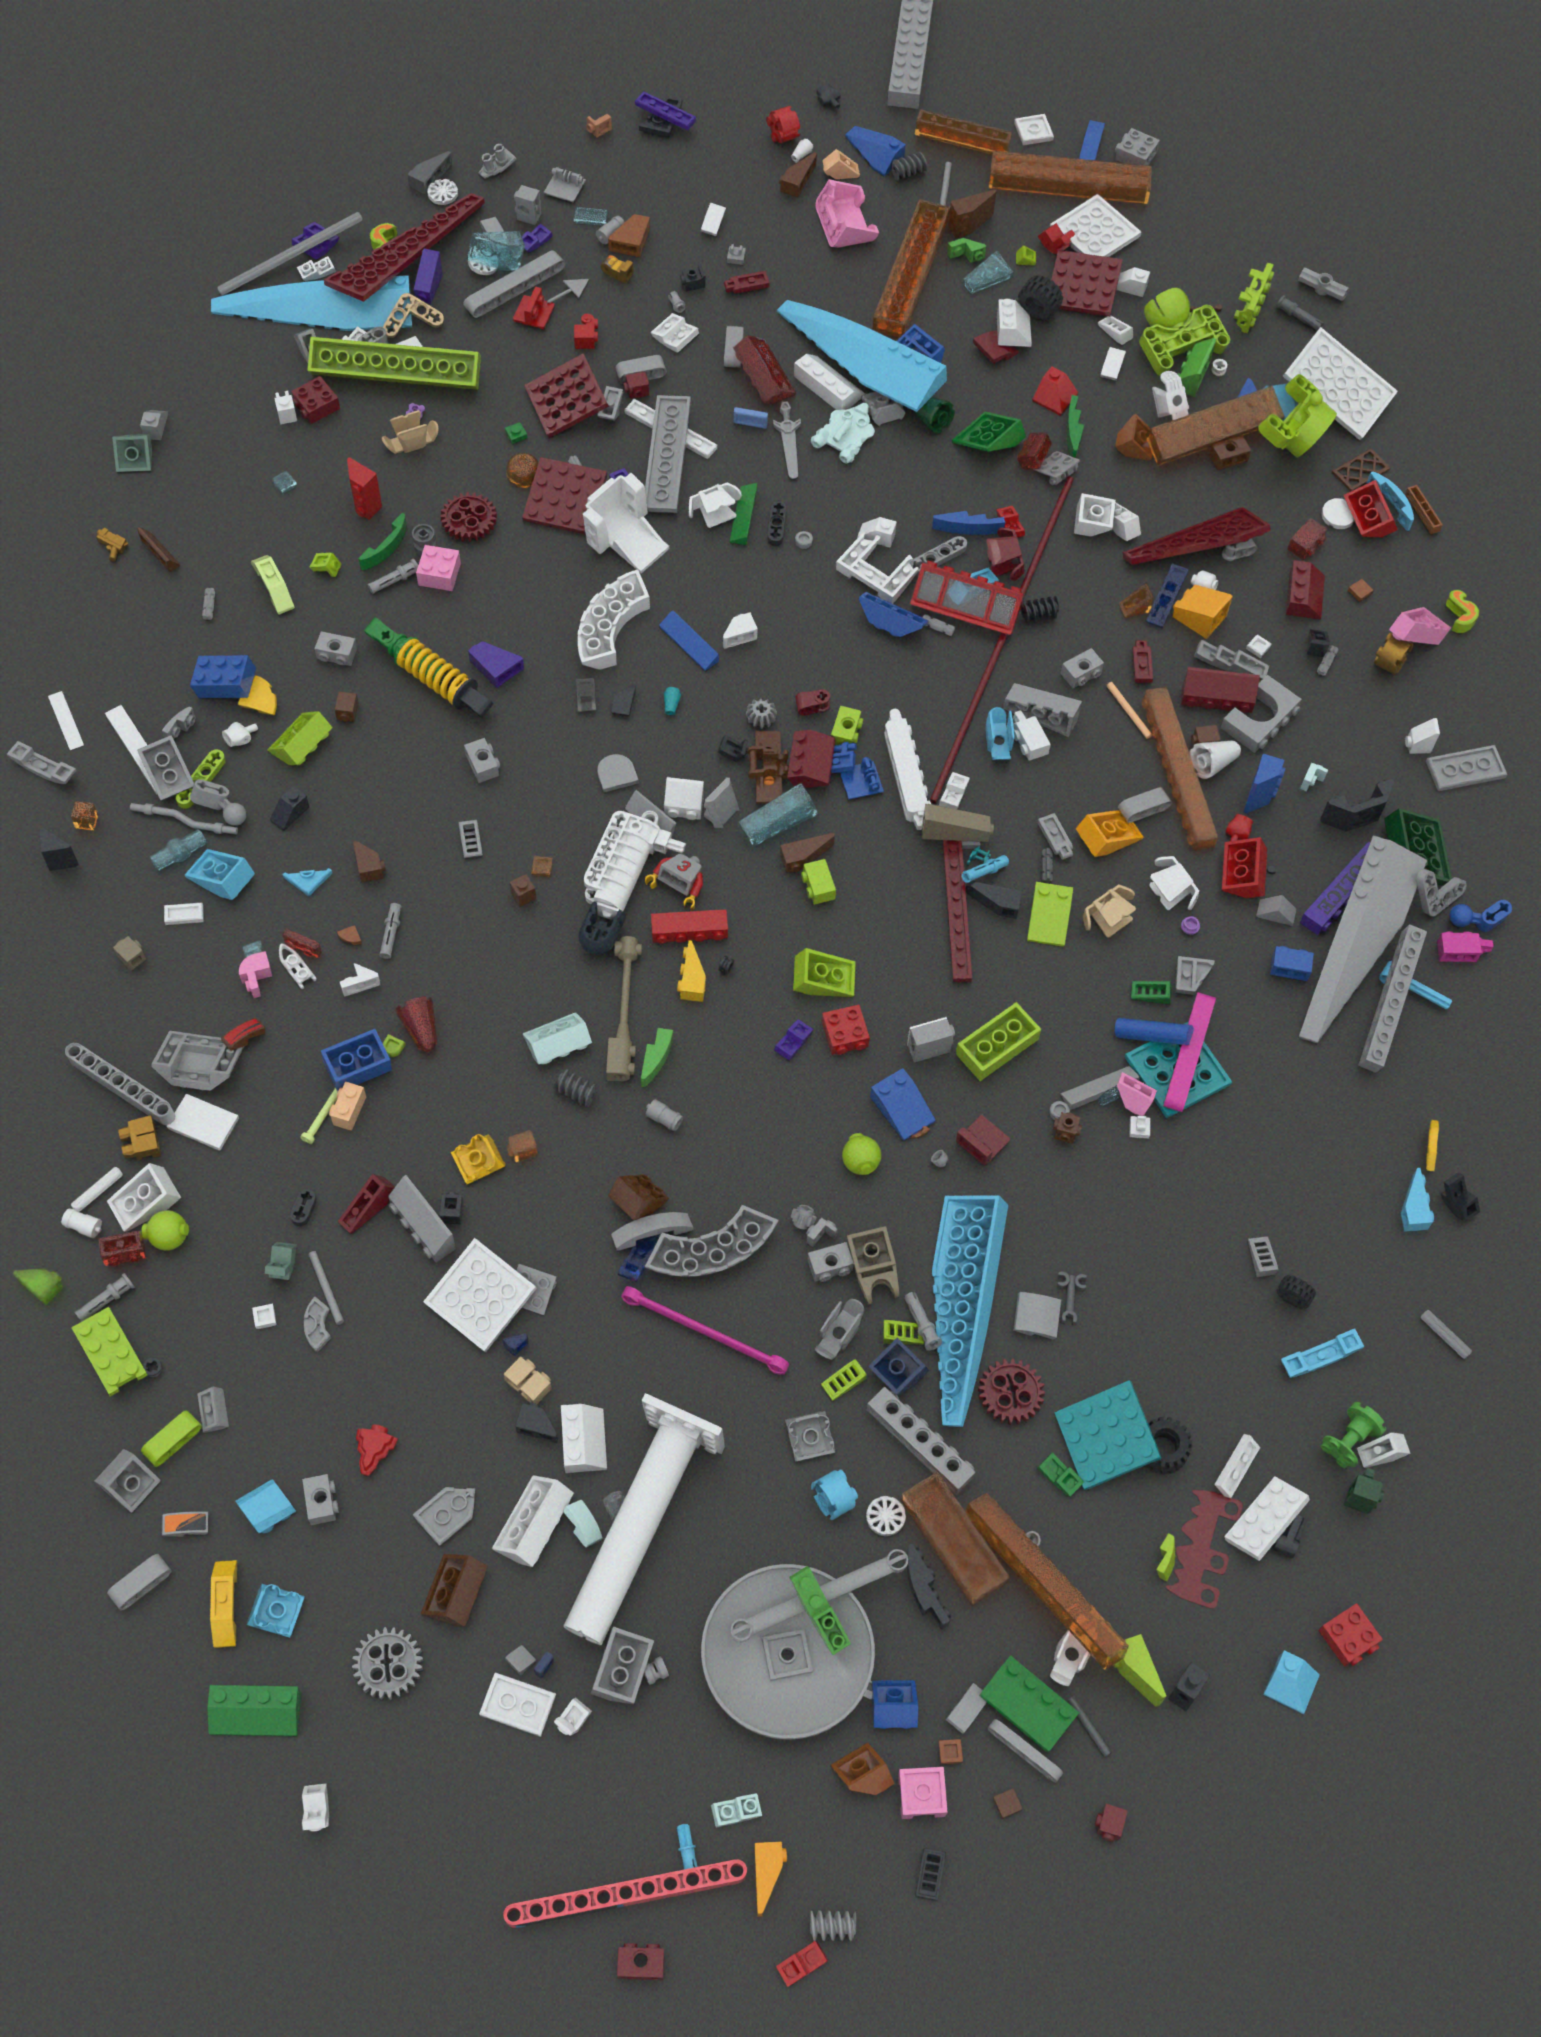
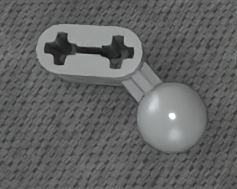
M205 780L195 781L190 794L192 802L216 810L223 809V818L231 826H238L246 819L244 806L228 801L229 790L226 787Z

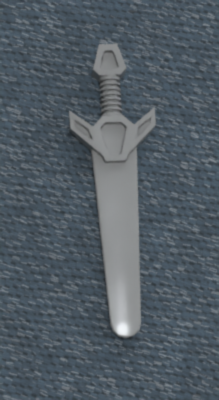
M788 401L782 402L780 407V413L783 414V422L780 423L773 420V426L781 432L788 475L791 479H795L798 477L795 431L801 426V419L795 422L790 420L789 413L791 412V407Z

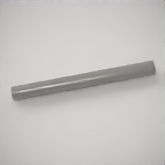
M951 162L945 163L939 204V213L941 214L945 213Z
M312 1251L308 1255L337 1325H340L344 1322L318 1255L316 1251Z

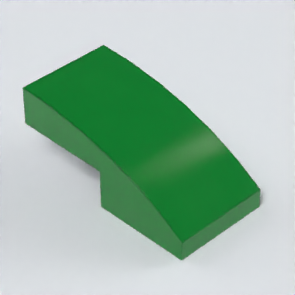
M1050 1453L1037 1467L1049 1481L1069 1497L1083 1484V1480L1072 1468H1067L1054 1453Z

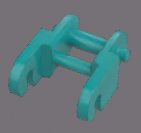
M978 846L974 849L975 851H972L967 865H970L971 861L975 858L982 860L983 864L986 863L989 857H991L990 850L986 852ZM977 853L985 855V858L977 856Z

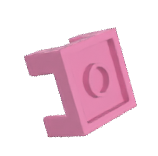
M944 1767L899 1769L898 1784L901 1791V1819H912L913 1816L934 1815L935 1818L945 1817L947 1814Z

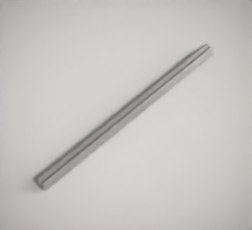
M356 212L217 287L219 293L223 296L361 222V214Z

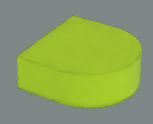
M389 1034L383 1042L389 1057L398 1056L406 1045L404 1041Z

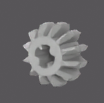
M760 698L759 701L753 700L752 704H748L746 717L749 724L753 723L754 728L760 726L763 729L764 725L769 727L771 723L775 722L777 711L774 703H769L768 699L763 701Z

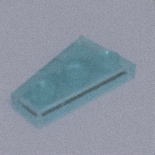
M996 251L964 277L963 284L972 294L1013 277L1014 272L1000 253Z

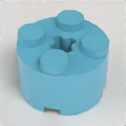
M834 1470L811 1484V1489H815L817 1493L814 1499L825 1516L831 1515L830 1520H834L855 1508V1500L858 1499V1494L853 1487L850 1488L847 1483V1477L842 1470Z

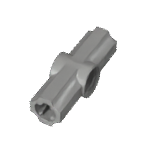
M1305 267L1298 281L1315 288V292L1318 295L1328 294L1341 301L1345 299L1349 291L1348 287L1333 281L1330 274H1318Z

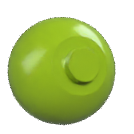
M861 1133L851 1135L842 1151L844 1165L854 1174H870L879 1166L881 1161V1149L878 1143Z
M170 1210L154 1214L148 1223L142 1226L143 1239L149 1240L155 1248L164 1251L179 1247L189 1233V1226L183 1217Z

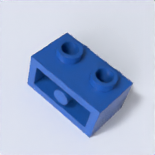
M1276 946L1272 954L1270 975L1308 981L1312 973L1314 953L1303 949L1295 950L1286 946Z

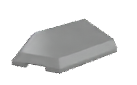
M445 1487L413 1514L417 1522L439 1546L473 1518L475 1488L456 1489L454 1487Z

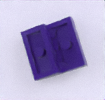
M316 222L303 228V234L292 239V245L294 246L325 228ZM335 235L304 253L317 260L338 242L339 237Z

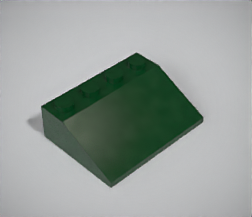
M1398 808L1384 818L1388 840L1426 859L1427 863L1424 869L1434 872L1437 885H1445L1452 879L1441 821L1439 819Z

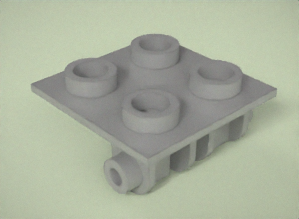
M559 167L553 168V177L546 187L544 194L574 202L586 179L581 174H576L572 171L568 173V170L564 171Z
M1056 451L1044 461H1041L1033 470L1050 476V484L1057 485L1077 471V463L1080 460Z
M518 1264L516 1271L537 1287L522 1308L544 1315L552 1290L556 1287L557 1276Z

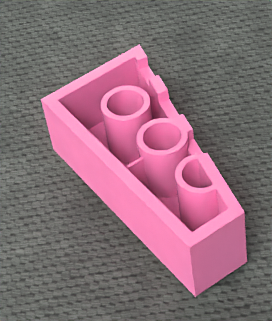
M1425 607L1401 612L1389 630L1398 640L1439 645L1451 627Z

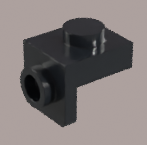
M724 735L717 753L737 762L741 757L744 758L746 756L748 740L745 739L740 743Z

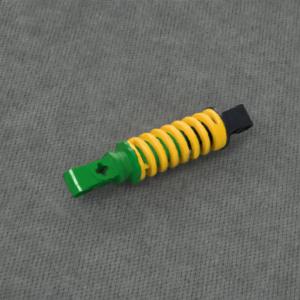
M376 617L365 628L364 632L370 638L388 649V654L394 657V663L397 666L406 669L408 673L420 679L423 684H427L430 689H434L437 694H441L456 709H462L467 706L475 714L483 718L494 703L490 699L477 692L478 683L475 679H468L466 674H461L457 668L454 669L452 664L446 663V660L443 658H439L437 653H432L430 648H425V645L420 643L416 637L407 638L404 634H397Z

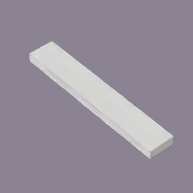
M633 399L624 409L625 414L653 429L655 410ZM690 429L687 431L686 448L709 459L716 451L717 444Z
M122 705L106 712L107 719L157 795L137 749L147 746L146 742Z

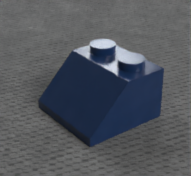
M898 1338L868 1366L896 1395L913 1387L929 1372L928 1368Z

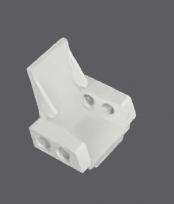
M632 473L626 477L620 475L615 480L610 478L587 498L588 503L585 505L587 511L583 513L587 543L599 554H602L608 547H611L642 574L670 549L669 545L660 538L644 518L648 514L645 487Z

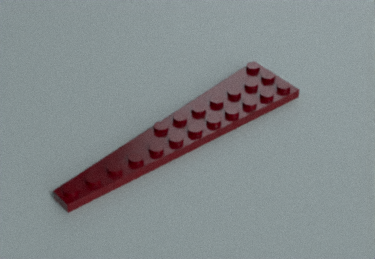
M473 193L468 194L446 207L445 212L434 214L433 219L422 221L421 226L417 228L412 227L373 250L372 255L359 258V262L355 265L351 263L343 272L339 270L324 279V285L364 302L420 257L423 249L431 248L484 205V198Z

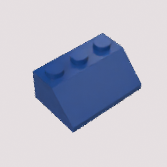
M1266 754L1262 755L1244 813H1249L1270 803L1271 797H1276L1286 769L1283 767V759Z

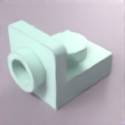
M1311 763L1300 789L1307 792L1309 785L1313 786L1316 779L1323 782L1328 769Z

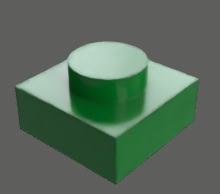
M520 422L505 427V433L512 444L528 438Z

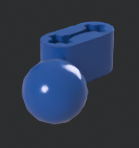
M1500 900L1480 914L1473 912L1468 905L1458 904L1450 910L1449 918L1452 924L1457 927H1465L1470 923H1474L1480 931L1488 932L1507 918L1512 912V905L1506 900Z

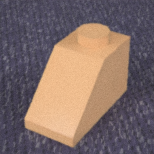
M837 149L823 159L824 172L834 179L858 178L860 176L858 164Z

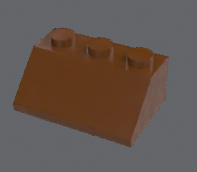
M443 1554L421 1615L449 1625L465 1626L470 1617V1611L477 1598V1593L485 1577L488 1565L470 1555Z

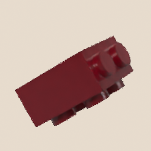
M321 376L291 391L294 407L299 408L302 417L308 419L311 424L340 409L338 397Z

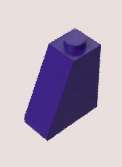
M423 249L414 286V295L421 301L431 304L442 278L440 252Z
M482 641L468 650L469 661L496 688L524 669V662L521 656Z

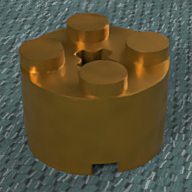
M1390 632L1385 639L1386 644L1384 647L1380 646L1374 664L1396 675L1407 660L1408 653L1406 652H1411L1413 643L1398 640Z

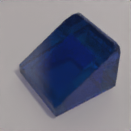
M520 1334L502 1340L503 1346L513 1356H516L529 1342L527 1334Z

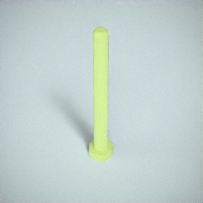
M336 1088L307 1133H302L300 1138L303 1141L313 1144L315 1140L313 1136L328 1115L331 1106L337 1100L338 1092Z

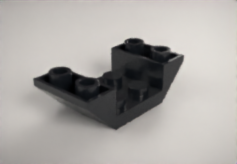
M1394 779L1378 782L1371 798L1361 804L1356 803L1350 806L1344 795L1330 798L1320 818L1321 823L1347 832L1379 821L1394 785Z

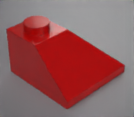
M1051 366L1043 376L1032 401L1061 416L1070 405L1072 395L1077 396L1078 391L1066 373Z

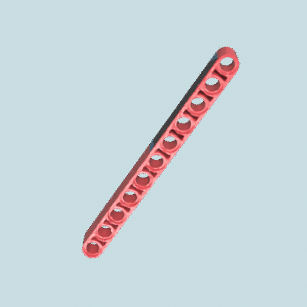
M730 1860L514 1903L505 1908L504 1919L509 1927L519 1928L739 1884L746 1878L747 1867L741 1860ZM733 1867H741L743 1874L740 1877H734L730 1872ZM711 1871H718L721 1874V1878L713 1882L709 1879L708 1875ZM690 1875L697 1876L699 1878L698 1884L695 1886L688 1885L686 1882L687 1877ZM667 1880H675L677 1886L674 1890H667L664 1887ZM645 1884H652L655 1890L652 1894L646 1895L642 1892ZM622 1889H631L633 1892L632 1896L629 1899L621 1898L620 1892ZM603 1892L610 1895V1900L605 1904H601L598 1901V1896ZM579 1897H585L588 1900L584 1908H578L575 1905ZM558 1901L565 1903V1909L560 1913L553 1910L554 1904ZM534 1906H541L543 1908V1912L539 1917L531 1915V1910ZM513 1910L521 1913L520 1918L515 1922L508 1919L509 1913Z

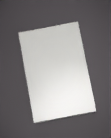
M186 1094L175 1112V1120L167 1125V1128L221 1151L239 1116Z
M495 1673L479 1715L541 1737L556 1698V1693Z

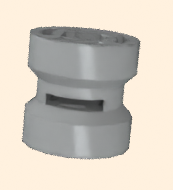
M661 1656L646 1665L644 1676L648 1685L654 1684L659 1678L665 1679L669 1677Z

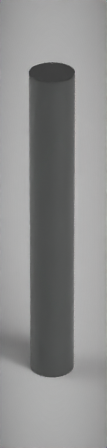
M1074 1696L1069 1698L1067 1702L1079 1712L1077 1717L1104 1757L1108 1756L1112 1752L1076 1698Z

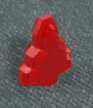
M372 1425L371 1430H357L356 1440L359 1442L357 1450L361 1454L359 1461L361 1475L369 1476L377 1468L379 1460L386 1458L389 1450L395 1448L398 1438L387 1434V1428L380 1425Z

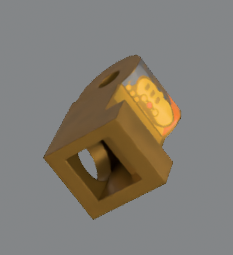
M609 255L601 264V270L605 274L623 283H627L634 275L633 262L629 260L623 262L615 256Z

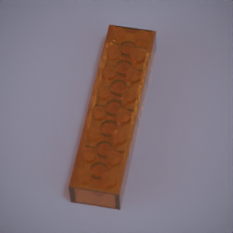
M1272 385L1155 426L1145 435L1158 466L1209 448L1216 442H1222L1232 437L1259 430V424L1271 414L1278 416L1281 420L1285 416Z

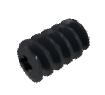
M1049 596L1047 599L1041 598L1040 601L1038 599H1034L1033 602L1027 600L1026 603L1023 601L1020 608L1022 617L1026 619L1027 623L1030 622V617L1033 618L1034 622L1037 621V616L1040 617L1041 621L1044 619V615H1046L1047 619H1050L1051 614H1053L1054 618H1057V613L1059 612L1057 596L1053 598Z

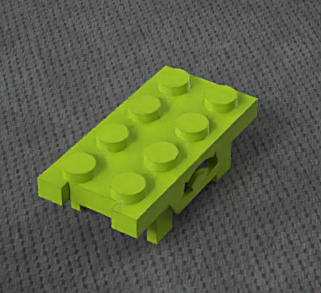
M1267 262L1264 272L1251 269L1249 277L1253 278L1249 288L1246 287L1245 292L1241 291L1239 300L1245 301L1246 305L1243 311L1236 310L1234 318L1238 319L1236 324L1242 329L1241 332L1248 333L1250 327H1254L1256 321L1254 317L1259 315L1260 305L1264 304L1266 298L1264 294L1268 293L1271 287L1269 281L1271 282L1274 276V272H1272L1274 264ZM1257 279L1261 281L1259 290H1255L1258 285Z
M109 1307L71 1327L110 1397L119 1392L118 1388L134 1378L137 1377L139 1381L147 1376L145 1369Z

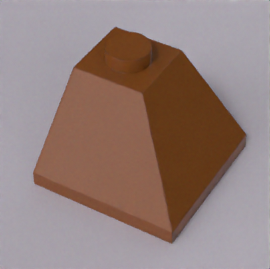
M1134 414L1117 434L1115 447L1125 457L1152 460L1156 433L1137 414Z
M869 1743L864 1744L831 1764L835 1773L852 1791L877 1795L895 1784L887 1764Z

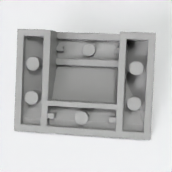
M169 1031L152 1062V1068L173 1086L211 1091L229 1078L244 1047L230 1051L219 1037Z

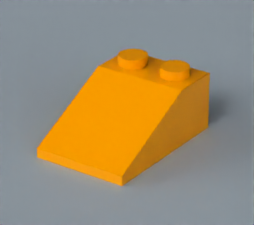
M1120 810L1087 814L1076 828L1081 839L1094 857L1109 855L1144 838L1134 822L1128 823Z

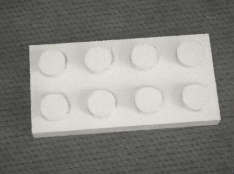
M1274 1476L1224 1536L1225 1540L1260 1561L1309 1502V1495Z

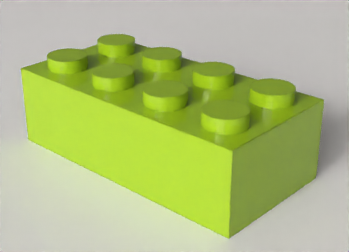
M1016 1002L959 1042L956 1055L977 1079L982 1081L1038 1041L1041 1028Z

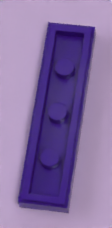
M644 91L635 100L636 106L687 131L696 122V116Z

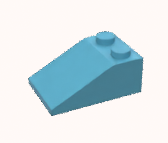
M207 849L187 871L185 877L219 897L233 900L255 873L245 858Z

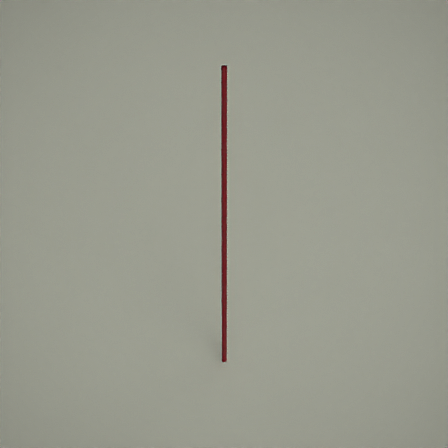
M1068 476L1022 582L1020 588L1023 593H1026L1073 483L1074 478ZM1017 598L1014 601L1005 625L1009 626ZM1001 632L929 800L932 804H936L1008 634Z

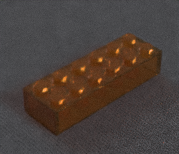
M938 1472L902 1493L901 1502L972 1606L1007 1584L1009 1575Z

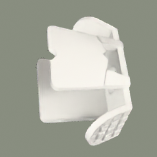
M1166 371L1161 374V381L1165 384L1166 391L1157 387H1152L1158 417L1171 415L1173 422L1170 426L1172 429H1176L1188 421L1187 409H1189L1185 393L1186 389L1182 386L1181 378L1173 371Z
M729 483L717 484L711 488L699 491L698 494L690 497L689 518H693V510L700 508L708 528L736 518V514L728 506L735 504V500H739L742 497L741 491Z
M1174 856L1157 858L1155 860L1156 866L1169 868L1151 874L1150 878L1153 882L1150 883V888L1155 895L1161 897L1160 902L1167 910L1172 909L1191 893L1193 897L1188 906V910L1191 911L1199 894V890L1193 883V880Z
M1079 1617L1075 1624L1072 1623L1059 1641L1054 1655L1056 1663L1050 1674V1677L1056 1682L1069 1686L1075 1672L1079 1673L1084 1669L1097 1638V1635L1094 1634L1096 1624L1092 1619ZM1068 1648H1075L1079 1654L1078 1659L1075 1661L1068 1660L1065 1656V1651Z

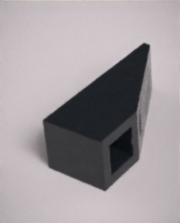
M979 881L966 883V893L998 916L1017 919L1022 894L1021 890L1013 887H1000L996 884H984Z

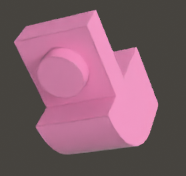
M266 951L248 956L239 967L241 982L246 984L247 991L252 992L253 998L261 997L257 980L272 977Z

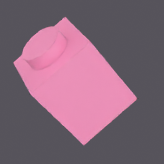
M1123 1072L1117 1083L1125 1108L1134 1114L1144 1116L1153 1102L1157 1090Z

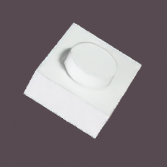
M575 1697L562 1715L556 1718L554 1723L558 1725L560 1732L571 1736L579 1731L592 1711Z

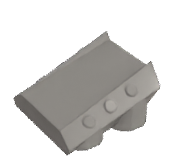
M876 391L861 396L862 401L868 404V411L879 427L886 422L896 419L902 420L905 415L902 404Z
M726 778L705 799L704 807L706 811L704 817L713 823L714 828H724L723 825L736 811H740L730 778Z
M825 1411L785 1420L795 1461L835 1453L834 1441L829 1428V1418L826 1416Z

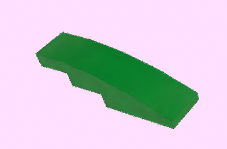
M1072 395L1067 417L1066 434L1070 456L1076 458L1084 425L1079 424L1081 410L1076 409L1078 396Z

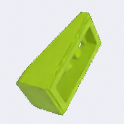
M884 1320L883 1344H891L898 1338L903 1344L924 1345V1340L919 1334L918 1339L914 1338V1330H918L917 1323ZM890 1329H894V1336L890 1335ZM898 1329H902V1337L898 1336ZM906 1329L910 1330V1338L906 1337Z
M854 1359L821 1383V1386L830 1399L834 1401L866 1380L867 1375L857 1360ZM851 1370H854L858 1376L855 1377ZM845 1374H847L848 1377L851 1379L850 1382H848L845 1378ZM837 1379H840L842 1381L844 1387H841ZM831 1383H833L836 1389L838 1390L836 1393L831 1388Z

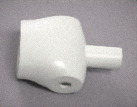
M234 722L228 729L222 731V735L230 747L241 746L251 740L250 733L257 731L258 727L256 724L244 727L240 723Z

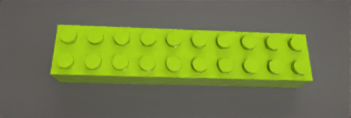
M310 337L308 372L312 375L478 390L481 355L479 352Z

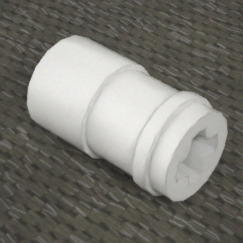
M69 1208L65 1211L61 1224L66 1228L78 1231L80 1234L95 1238L101 1231L102 1221Z

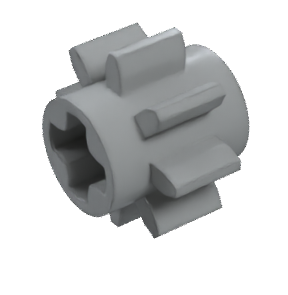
M800 1205L797 1209L793 1208L791 1218H793L794 1226L800 1229H807L810 1225H814L817 1217L814 1216L813 1208L807 1205Z

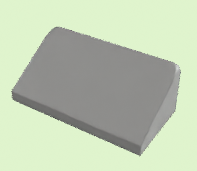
M213 1386L198 1393L203 1433L229 1427L223 1389Z

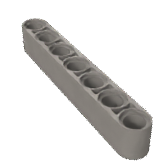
M554 250L549 251L465 299L463 306L473 317L478 318L559 273L565 267V261Z
M71 1043L66 1047L65 1054L74 1067L146 1115H151L160 1124L169 1125L175 1120V1113L166 1100L81 1044Z

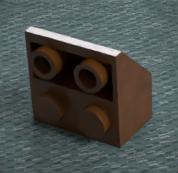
M644 1174L618 1176L608 1195L633 1220L650 1216L669 1199L663 1193L664 1191L656 1186L650 1177Z

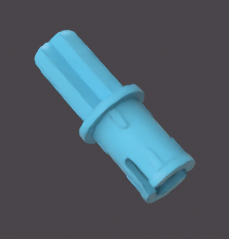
M688 1824L677 1826L680 1843L678 1851H681L684 1870L698 1867L694 1851L696 1846L692 1843L690 1827Z

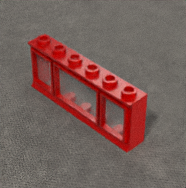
M932 561L922 563L910 602L911 605L1008 635L1013 634L1025 593L1021 592V588L1011 586V589L1004 587V583L995 581L993 584L987 582L988 578L981 576L973 578L970 577L971 573L965 571L957 573L954 572V568L944 566V568L937 567L938 563Z

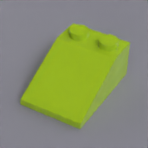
M1036 882L1027 941L1061 947L1065 946L1073 887Z
M805 948L795 956L793 991L819 996H854L855 961Z
M1139 1634L1117 1642L1111 1651L1112 1655H1110L1113 1667H1117L1119 1673L1155 1707L1160 1706L1166 1698V1693L1142 1635Z

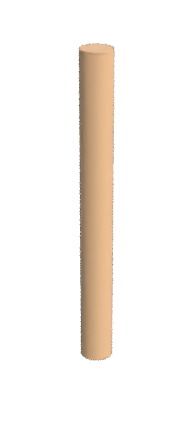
M1109 682L1107 688L1145 738L1149 739L1152 733L1113 682Z

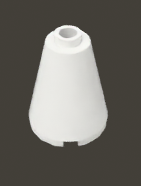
M1235 741L1197 743L1189 753L1191 767L1197 770V776L1202 779H1208L1240 756L1241 748Z

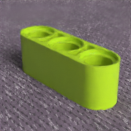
M186 1410L151 1438L142 1447L141 1453L154 1467H158L200 1431L202 1425Z

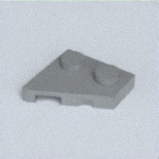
M1178 956L1175 993L1194 995L1212 969L1215 960Z

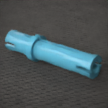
M1005 855L996 859L991 858L984 864L963 871L962 879L968 883L986 874L996 873L998 869L1008 866L1009 859Z

